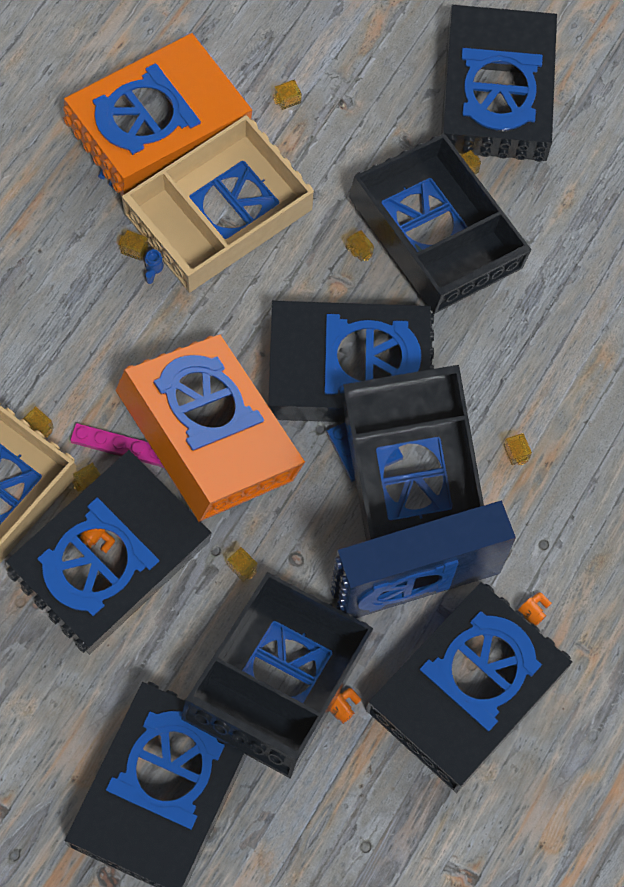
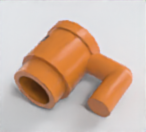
M105 529L87 530L80 533L79 537L89 549L102 538L106 542L100 550L106 554L115 543V539Z
M541 592L529 598L518 609L525 619L535 626L546 617L537 603L540 602L546 609L552 604Z
M347 688L339 694L330 709L333 716L340 720L342 724L355 714L346 700L350 698L355 705L362 700L352 688Z

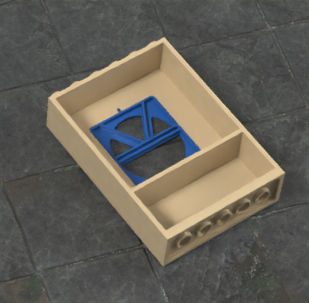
M245 115L123 195L122 201L126 217L149 245L160 252L163 262L190 293L310 212L313 207L314 190L310 184H306L302 180L301 174L291 167L289 160L282 157L278 147L269 142L268 136L258 129L256 122L253 119L250 120ZM238 177L232 193L221 182V180ZM246 180L253 182L262 193V197L237 199ZM213 185L245 221L246 225L237 228H224L215 225L204 212L203 202L206 193ZM262 205V208L256 218L253 219L243 206Z
M0 406V462L2 458L12 461L21 469L22 474L0 482V498L13 507L8 512L0 515V563L78 476L74 462L75 459L70 454H63L54 442L51 441L49 443L44 439L45 436L38 430L34 432L29 428L30 425L25 420L17 419L12 410L9 408L4 409L2 406ZM24 483V491L19 501L4 490Z

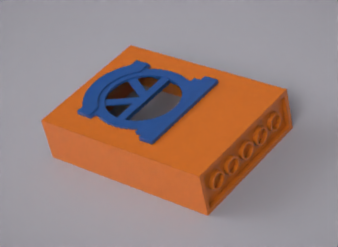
M193 33L65 97L63 107L65 124L73 129L76 139L81 140L85 151L93 156L96 166L102 168L105 178L107 180L110 179L114 190L122 196L245 115L250 120L252 118L251 107ZM152 88L164 93L173 105L174 110L171 121L164 129L161 130L132 92L134 89ZM125 95L133 107L116 108L114 105L121 96ZM139 115L128 133L117 126L113 116ZM143 122L153 132L152 135L136 136V133Z
M221 334L214 337L209 336L200 342L195 341L187 347H179L171 353L160 354L155 359H146L141 364L136 366L130 365L124 369L115 391L199 522L292 482L304 465V459ZM202 373L203 396L179 381L188 374ZM210 376L220 380L226 388L211 394ZM176 389L195 400L179 406L176 399ZM229 395L233 397L235 402V413L232 420L221 427L211 428L199 425L184 414Z

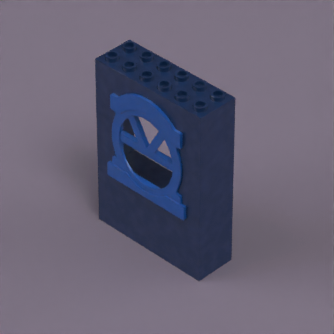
M502 500L337 550V557L334 558L335 564H333L332 587H330L333 598H337V609L349 613L356 619L500 574L516 539Z

